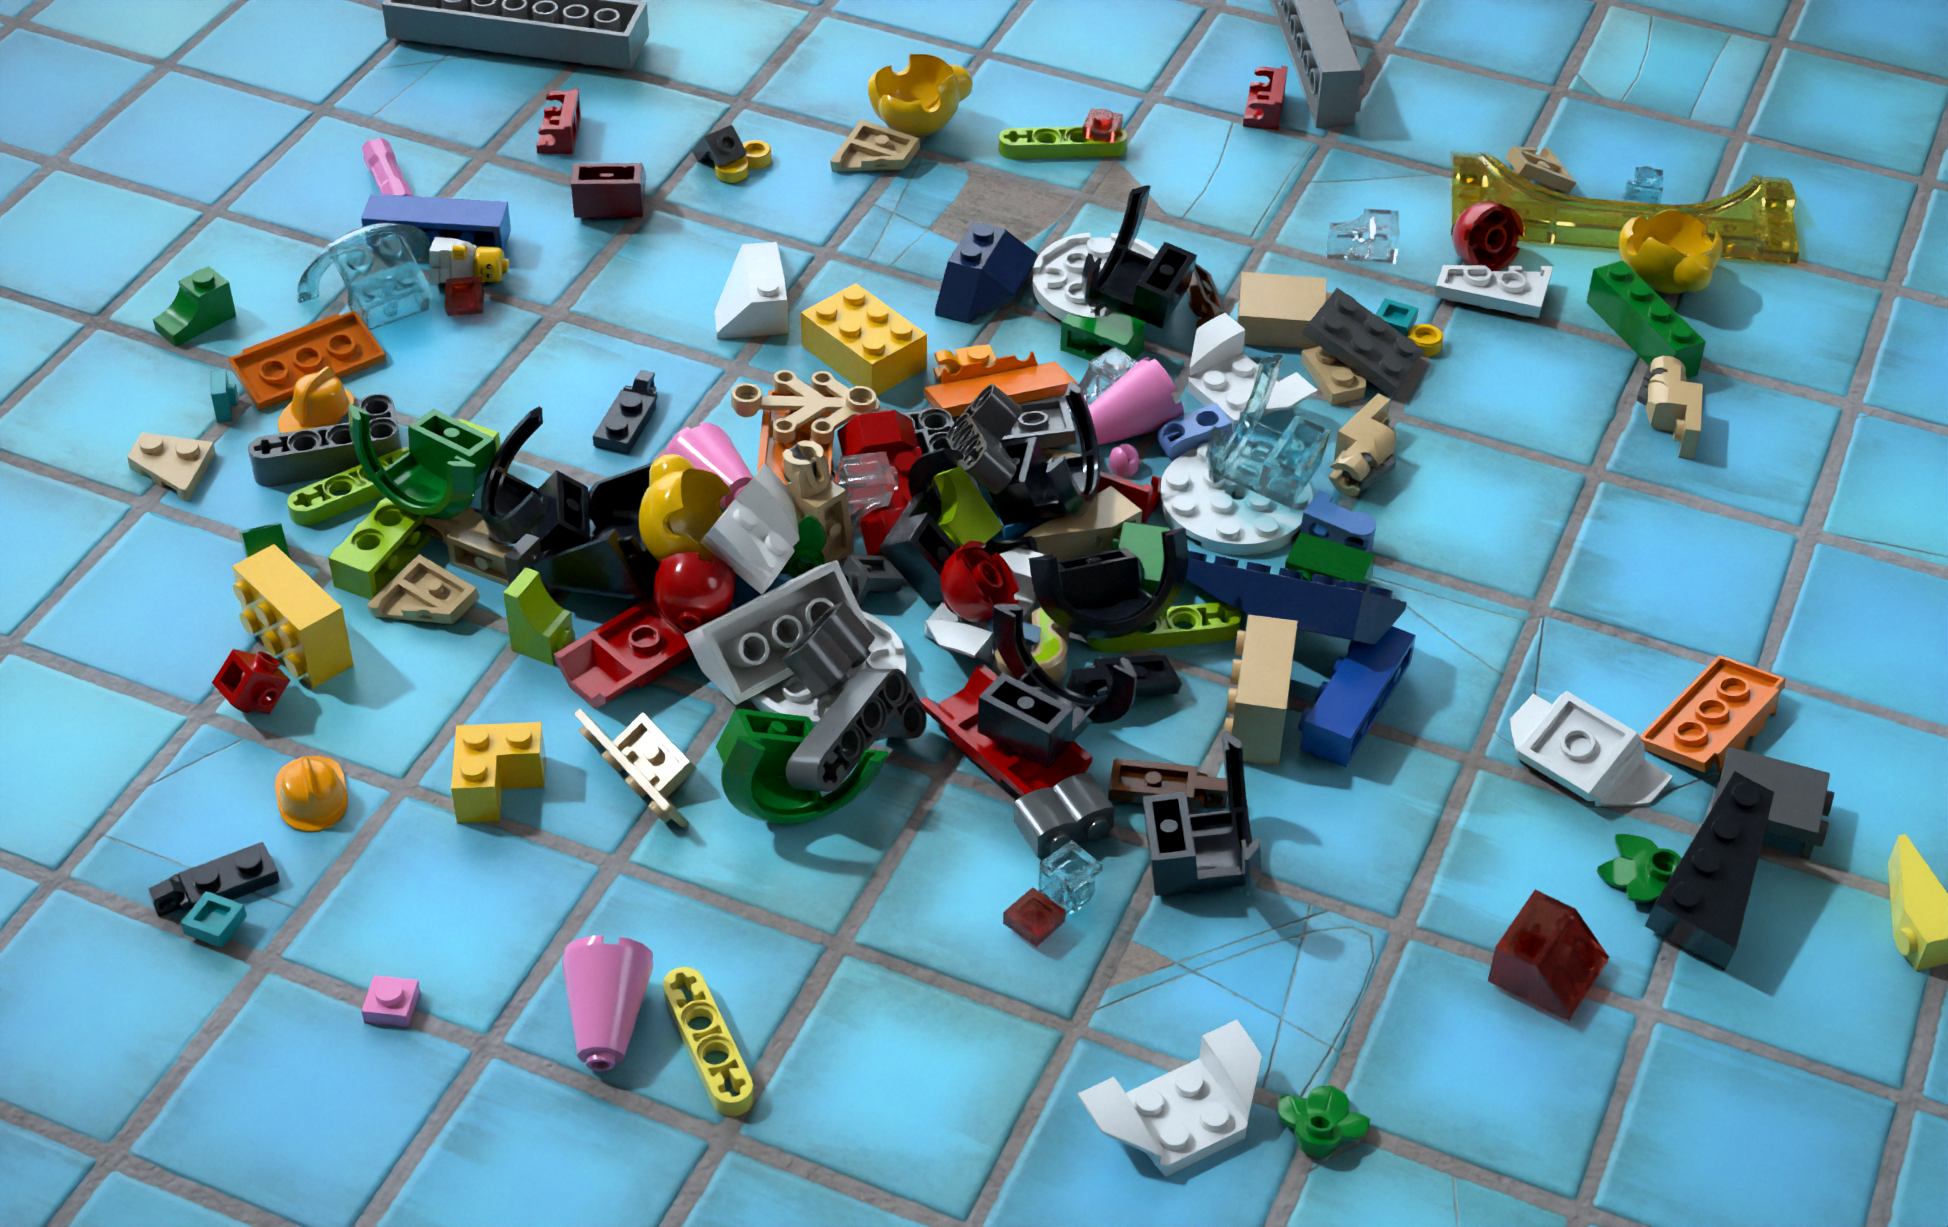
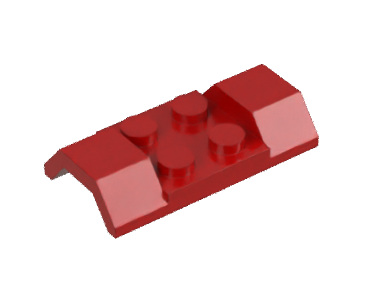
M896 410L856 415L837 430L866 555H884L879 550V547L912 499L908 486V475L913 463L922 456L912 419Z
M653 596L639 602L554 654V657L568 686L590 706L597 709L633 686L640 689L694 655L684 634L692 630L685 629L665 617Z
M983 663L975 668L964 689L940 703L927 697L920 700L925 712L946 729V736L999 783L1005 781L1020 796H1024L1037 789L1052 788L1070 776L1086 773L1092 763V756L1073 741L1047 769L978 733L979 696L999 677Z

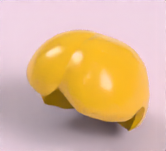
M910 54L909 64L903 71L894 72L892 65L873 73L868 82V96L874 112L890 129L915 137H923L937 132L950 121L957 111L959 103L971 93L973 80L969 72L962 66L947 64L941 58L934 55Z
M1673 209L1661 211L1647 221L1644 216L1635 217L1624 225L1619 236V255L1621 261L1623 260L1655 292L1676 294L1698 292L1705 289L1711 282L1713 271L1717 267L1723 252V240L1716 230L1715 239L1712 242L1709 238L1707 227L1690 214Z
M677 454L661 456L652 463L649 471V487L643 496L639 510V530L648 551L659 563L671 555L688 552L700 553V560L713 563V557L718 558L703 546L700 541L721 516L720 501L724 496L731 493L728 485L717 474L707 470L695 469L688 459Z

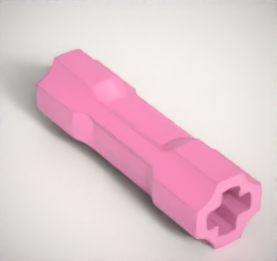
M381 137L375 140H367L361 148L364 153L363 159L368 171L372 173L380 193L385 195L414 196L396 163V157L390 143Z

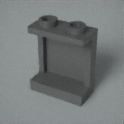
M1728 747L1712 807L1734 771L1774 792L1765 832L1802 841L1801 858L1809 860L1814 845L1823 846L1829 822L1823 821L1821 818L1822 815L1829 816L1835 792L1827 790L1830 773Z

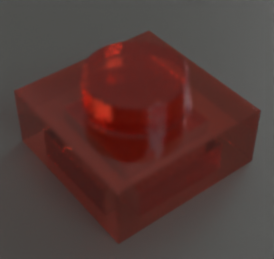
M1091 108L1082 126V137L1114 143L1122 127L1123 114L1111 112L1107 109Z
M481 276L446 279L444 309L448 316L483 313L485 283Z
M1033 887L1003 912V924L1035 947L1058 929L1066 919L1065 909Z

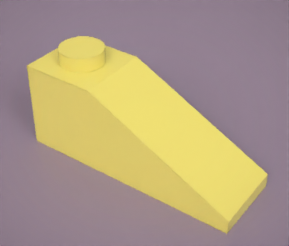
M1906 834L1898 835L1888 861L1892 929L1895 944L1899 952L1907 957L1915 971L1947 964L1948 893Z

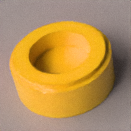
M750 140L743 143L747 152L744 157L748 160L749 169H762L771 164L772 149L769 144L760 140Z
M746 157L722 167H717L715 164L716 177L726 183L740 182L749 174Z
M1415 325L1409 329L1407 334L1408 338L1425 350L1421 356H1434L1442 349L1443 333L1433 325Z

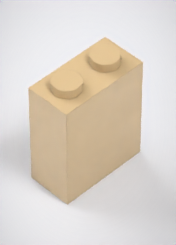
M1241 272L1237 323L1245 329L1244 344L1298 349L1319 347L1317 343L1302 332L1332 294L1326 292L1327 278Z

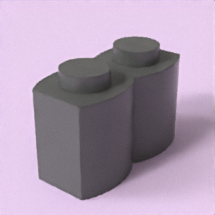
M843 601L823 613L782 660L814 696L825 691L833 694L848 681L849 678L846 672L850 667L853 669L858 667L870 656L871 651L868 648L873 643L875 637Z
M1080 773L1060 781L1052 788L1037 789L1014 802V823L1037 857L1060 855L1066 852L1075 842L1098 840L1104 837L1114 827V806L1090 773Z

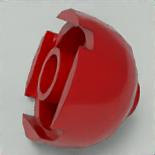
M1478 202L1465 209L1457 218L1453 228L1452 241L1457 255L1465 264L1484 265L1491 271H1500L1509 266L1518 255L1520 248L1516 247L1519 236L1523 237L1524 228L1521 217L1513 208L1497 202Z
M970 540L952 553L946 560L940 575L941 591L944 603L952 613L970 622L987 623L993 619V606L995 604H1018L1019 599L1015 600L1014 594L1019 591V585L1013 571L1003 557L997 552L990 556L982 550L987 546L986 544Z
M700 553L674 554L664 558L659 564V570H656L654 599L665 617L685 629L693 630L727 613L734 596L736 575L733 569L721 559L713 557V563L700 560Z

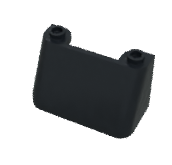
M652 463L594 483L588 491L589 517L596 527L590 535L591 540L586 544L562 552L556 549L546 550L532 564L534 569L540 573L541 581L546 586L555 590L630 601H642L654 596L656 570H659L660 563L648 551L639 530V510L643 496L649 487V471Z

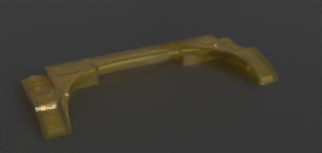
M1451 151L1450 221L1452 236L1457 218L1465 209L1478 202L1491 201L1513 208L1521 217L1524 232L1523 237L1519 236L1518 241L1619 249V236L1624 225L1629 220L1638 216H1644L1647 221L1661 211L1673 209L1690 214L1707 227L1708 235L1712 242L1715 239V230L1718 232L1723 240L1721 258L1797 264L1799 246L1793 214L1796 197L1793 185L1788 178L1753 174L1751 180L1740 189L1712 201L1683 205L1653 204L1566 195L1526 180L1489 153Z

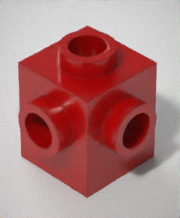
M232 649L212 684L234 708L244 713H250L253 710L270 714L291 680L279 668L280 662L270 654L261 651L257 654Z

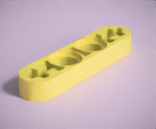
M690 967L675 968L665 976L663 981L666 1006L713 1107L724 1116L734 1117L742 1115L751 1108L754 1101L752 1078L703 976L699 971ZM685 986L688 991H691L692 1001L686 1004L683 991L677 988ZM695 1017H706L712 1021V1024L703 1030H694L687 1025ZM716 1050L723 1051L729 1056L725 1062L716 1065L709 1064L703 1059L707 1053ZM730 1077L733 1090L736 1093H740V1095L732 1097L729 1092H725L724 1080Z

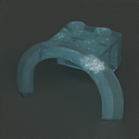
M393 223L368 225L346 233L327 245L307 267L298 283L297 301L302 303L319 297L320 279L325 270L334 262L348 288V307L351 311L356 310L369 331L429 310L431 287L418 262L429 259V238L424 231L417 227Z
M1277 354L1261 360L1247 405L1228 442L1226 443L1229 432L1225 431L1221 436L1218 427L1214 426L1211 430L1206 451V465L1210 481L1218 483L1225 478L1288 508H1292L1322 463L1331 430L1297 415L1284 433L1259 423L1272 394L1283 355Z

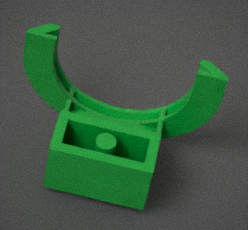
M352 404L348 405L349 431L355 452L369 479L386 498L408 512L432 519H451L468 509L474 499L475 491L484 484L490 465L495 457V438L433 409L408 426L409 452L384 469L375 454L371 442L369 413Z
M735 708L716 745V749L723 762L721 771L722 787L729 802L739 812L748 817L777 824L810 822L825 817L846 806L870 786L889 754L887 751L865 749L851 775L835 791L822 797L820 791H798L793 789L786 778V766L789 758L814 728L810 718L807 716Z

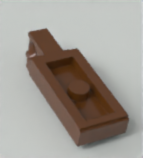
M1195 263L1191 283L1186 292L1191 300L1189 302L1191 310L1199 317L1196 323V327L1199 328L1206 322L1225 313L1211 274Z
M1113 759L1108 795L1109 801L1143 804V796L1186 791L1189 809L1226 808L1228 796L1226 778L1208 777L1207 774L1197 772L1198 766Z

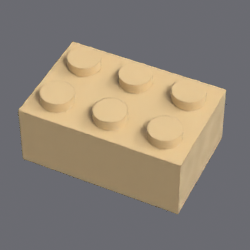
M1248 615L1246 631L1238 630L1235 655H1241L1242 660L1233 659L1230 684H1236L1238 688H1229L1226 714H1234V718L1226 717L1224 731L1229 732L1242 742L1243 762L1279 767L1298 621Z

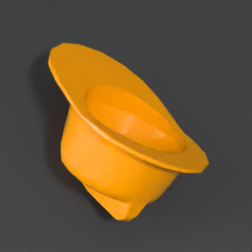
M324 367L318 373L307 374L296 382L293 400L283 410L278 419V430L280 433L336 425L348 412V405H354V396L349 390L344 388L331 367Z
M304 756L292 760L283 766L276 775L275 790L279 812L283 821L290 827L303 832H319L332 827L342 819L347 810L348 795L344 774L337 762L323 756Z

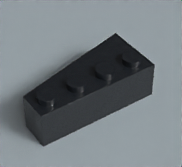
M1734 771L1656 900L1645 927L1720 969L1726 970L1737 948L1772 805L1773 791Z

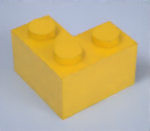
M541 722L456 725L451 793L457 823L500 821L502 789L545 787L546 753Z

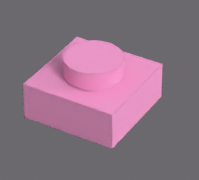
M374 975L361 1011L364 1023L409 1027L420 994L418 980Z

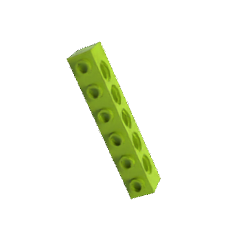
M463 419L458 420L495 438L496 455L501 446L498 431ZM386 497L380 500L376 508L363 522L355 527L354 531L328 557L334 587L372 600L427 544L432 536L427 535L426 532L433 527L424 524L426 517L408 512L395 505Z

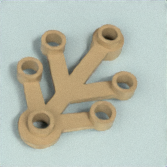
M790 370L777 371L774 374V390L780 394L793 393L796 396L762 395V390L752 383L738 384L731 391V406L736 414L741 417H752L757 414L759 409L797 410L786 418L774 421L773 438L780 443L793 441L796 437L797 428L823 412L836 411L826 419L815 420L811 425V439L819 444L830 443L834 439V430L849 422L856 415L879 412L880 406L879 399L871 388L855 386L849 389L835 380L834 376L827 371L815 372L811 377V387L796 378V374ZM831 393L835 397H825L823 395Z

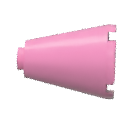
M1149 357L1140 360L1088 406L1095 427L1098 446L1158 431L1165 423L1184 415L1182 401L1175 404L1171 394L1177 390L1174 382L1156 359L1149 361Z
M701 422V426L692 429L686 427L680 430L670 441L664 455H680L688 459L695 469L707 470L717 474L731 490V493L724 496L720 501V507L726 509L752 480L753 475L729 435L718 425Z
M589 936L567 944L564 949L562 966L577 1056L579 1060L586 1063L589 1069L595 1071L611 1070L614 1068V1065L624 1060L654 967L652 951L643 943L630 938L619 937L618 944L603 943L604 936Z

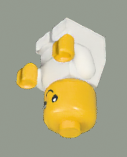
M435 237L429 250L430 284L452 283V297L465 298L467 286L474 278L479 282L499 283L503 278V274L509 272V259L504 258V252L501 248L480 246L476 249V245L467 241Z

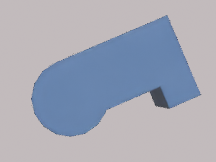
M1214 403L1165 423L1157 432L1156 439L1173 462L1185 452L1197 449L1202 443L1232 442V422L1219 405Z
M1319 490L1303 512L1300 532L1371 553L1377 526L1373 517L1364 512H1352L1332 503L1333 495Z

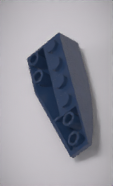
M1188 551L1189 561L1186 578L1221 601L1251 615L1298 621L1297 629L1376 645L1406 609L1407 602L1392 599V590L1373 587L1369 584L1355 581H1341L1313 574L1312 581L1302 580L1303 572L1280 568L1279 575L1270 574L1271 566L1247 562L1246 569L1237 568L1239 560L1215 556L1214 563L1206 562L1207 554Z

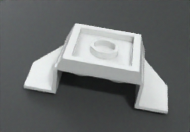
M1223 313L1196 330L1187 391L1205 407L1217 403L1232 422V431L1274 411L1289 410L1303 400L1318 393V390L1297 372L1278 382L1243 353L1245 329L1229 315Z
M764 464L700 541L703 546L728 564L736 574L761 595L781 572L795 552L794 545L800 540L791 492L783 481Z
M1016 548L999 555L1003 557L1015 575L1019 591L1014 594V599H1019L1017 605L1023 607V621L1028 622L1036 603L1029 558L1043 556L1044 554ZM944 601L929 619L925 620L924 636L935 640L940 648L952 650L972 658L976 657L993 664V655L997 650L995 640L992 639L993 633L986 630L987 623L970 622L952 613L946 607Z
M1568 691L1561 694L1553 704L1532 694L1509 720L1517 759L1587 801H1595V806L1631 807L1650 805L1673 779L1672 775L1644 759L1645 745L1641 741L1638 732Z
M1235 1020L1202 1035L1200 1055L1197 1060L1126 1093L1116 1078L1112 1077L1078 1093V1098L1102 1134L1145 1152L1161 1173L1167 1177L1245 1139L1262 1055L1239 1021Z

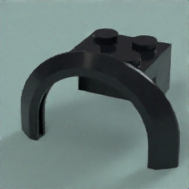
M1145 185L1132 189L1129 193L1119 234L1100 272L1102 258L1098 257L1095 262L1092 254L1088 253L1086 256L1081 286L1087 306L1095 307L1097 304L1102 303L1162 329L1190 286L1197 255L1167 242L1163 243L1153 259L1131 250L1142 223L1151 186Z
M1074 382L1068 383L1065 396L1077 426L1082 454L1070 457L1060 456L1058 459L1050 458L1049 461H1046L1037 436L1001 443L1016 466L1014 477L1001 492L993 494L989 491L1003 526L1015 523L1027 524L1033 520L1053 516L1064 517L1068 515L1072 518H1079L1087 512L1098 495L1100 457L1095 427L1082 389Z
M539 406L531 410L513 428L498 449L484 481L481 495V512L488 534L499 543L516 544L527 533L540 538L542 552L549 549H556L562 552L586 544L591 540L588 487L557 470L538 489L507 473L510 464L522 445L543 424L542 407Z
M941 448L923 454L913 463L908 475V486L912 499L879 547L884 556L927 604L943 600L940 575L946 560L959 549L937 524L941 514L942 503L935 491L934 476L938 473L957 468L959 464L956 461L964 458L960 451L949 448ZM1032 536L1010 541L989 539L985 543L987 546L982 549L990 556L996 552L1001 554L1016 548L1038 552L1036 541Z
M1186 528L1161 532L1164 567L1160 582L1152 596L1141 588L1137 556L1128 549L1121 548L1057 561V557H1054L1053 554L1029 558L1032 586L1036 599L1043 611L1056 624L1080 636L1099 639L1114 638L1139 631L1162 616L1176 600L1183 587L1189 561Z
M995 604L993 606L994 640L1004 663L1015 678L1002 673L979 696L978 733L1048 769L1090 723H1110L1120 719L1129 711L1135 699L1137 674L1131 662L1122 657L1120 659V666L1116 664L1113 666L1112 685L1109 694L1100 697H1090L1072 692L1046 674L1030 653L1023 633V607L1017 604Z
M1222 731L1229 810L1189 815L1186 791L1143 796L1145 829L1155 896L1242 886L1244 896H1250L1261 879L1260 840L1255 838L1252 841L1244 779L1242 742L1227 731Z

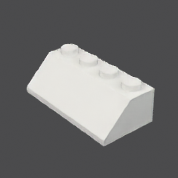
M836 560L817 566L684 634L701 671L736 705L795 674L782 659L806 634L814 622L829 608L844 601L870 632L871 630Z

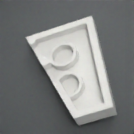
M1443 265L1436 284L1434 297L1447 299L1451 302L1477 305L1485 309L1515 313L1519 316L1539 318L1553 266H1541L1540 272L1523 271L1522 266H1509L1508 271H1491L1484 265Z

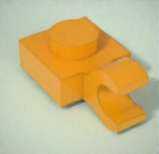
M990 344L955 349V355L948 350H940L934 353V357L938 365L944 366L933 368V372L937 380L941 381L944 368L949 374H955L960 370L961 365L980 361L982 366L990 367L995 363L996 356Z

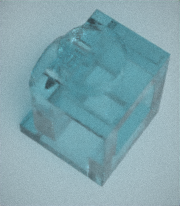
M1648 166L1635 168L1633 180L1626 181L1625 191L1622 195L1621 219L1631 220L1638 216H1644L1647 221L1658 213L1663 192V170Z
M1071 840L1040 862L1038 897L1062 917L1066 914L1076 913L1094 895L1095 876L1102 871L1103 865Z

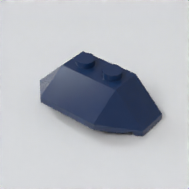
M972 222L948 260L935 307V316L968 324L976 320L977 315L992 312L1013 301L1033 269L1038 254L1006 229L993 227L986 223Z

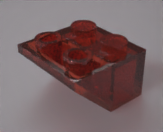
M1535 889L1496 945L1488 982L1570 1022L1607 965L1609 956L1575 908Z

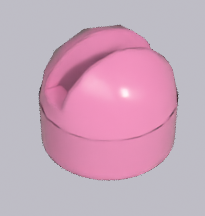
M1121 444L1120 447L1113 448L1109 456V470L1121 477H1128L1137 473L1139 469L1137 450L1129 444Z

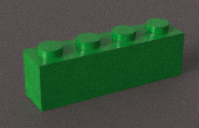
M1623 260L1593 269L1586 303L1648 366L1651 365V362L1656 357L1670 356L1680 360L1685 365L1686 379L1697 376L1706 341Z

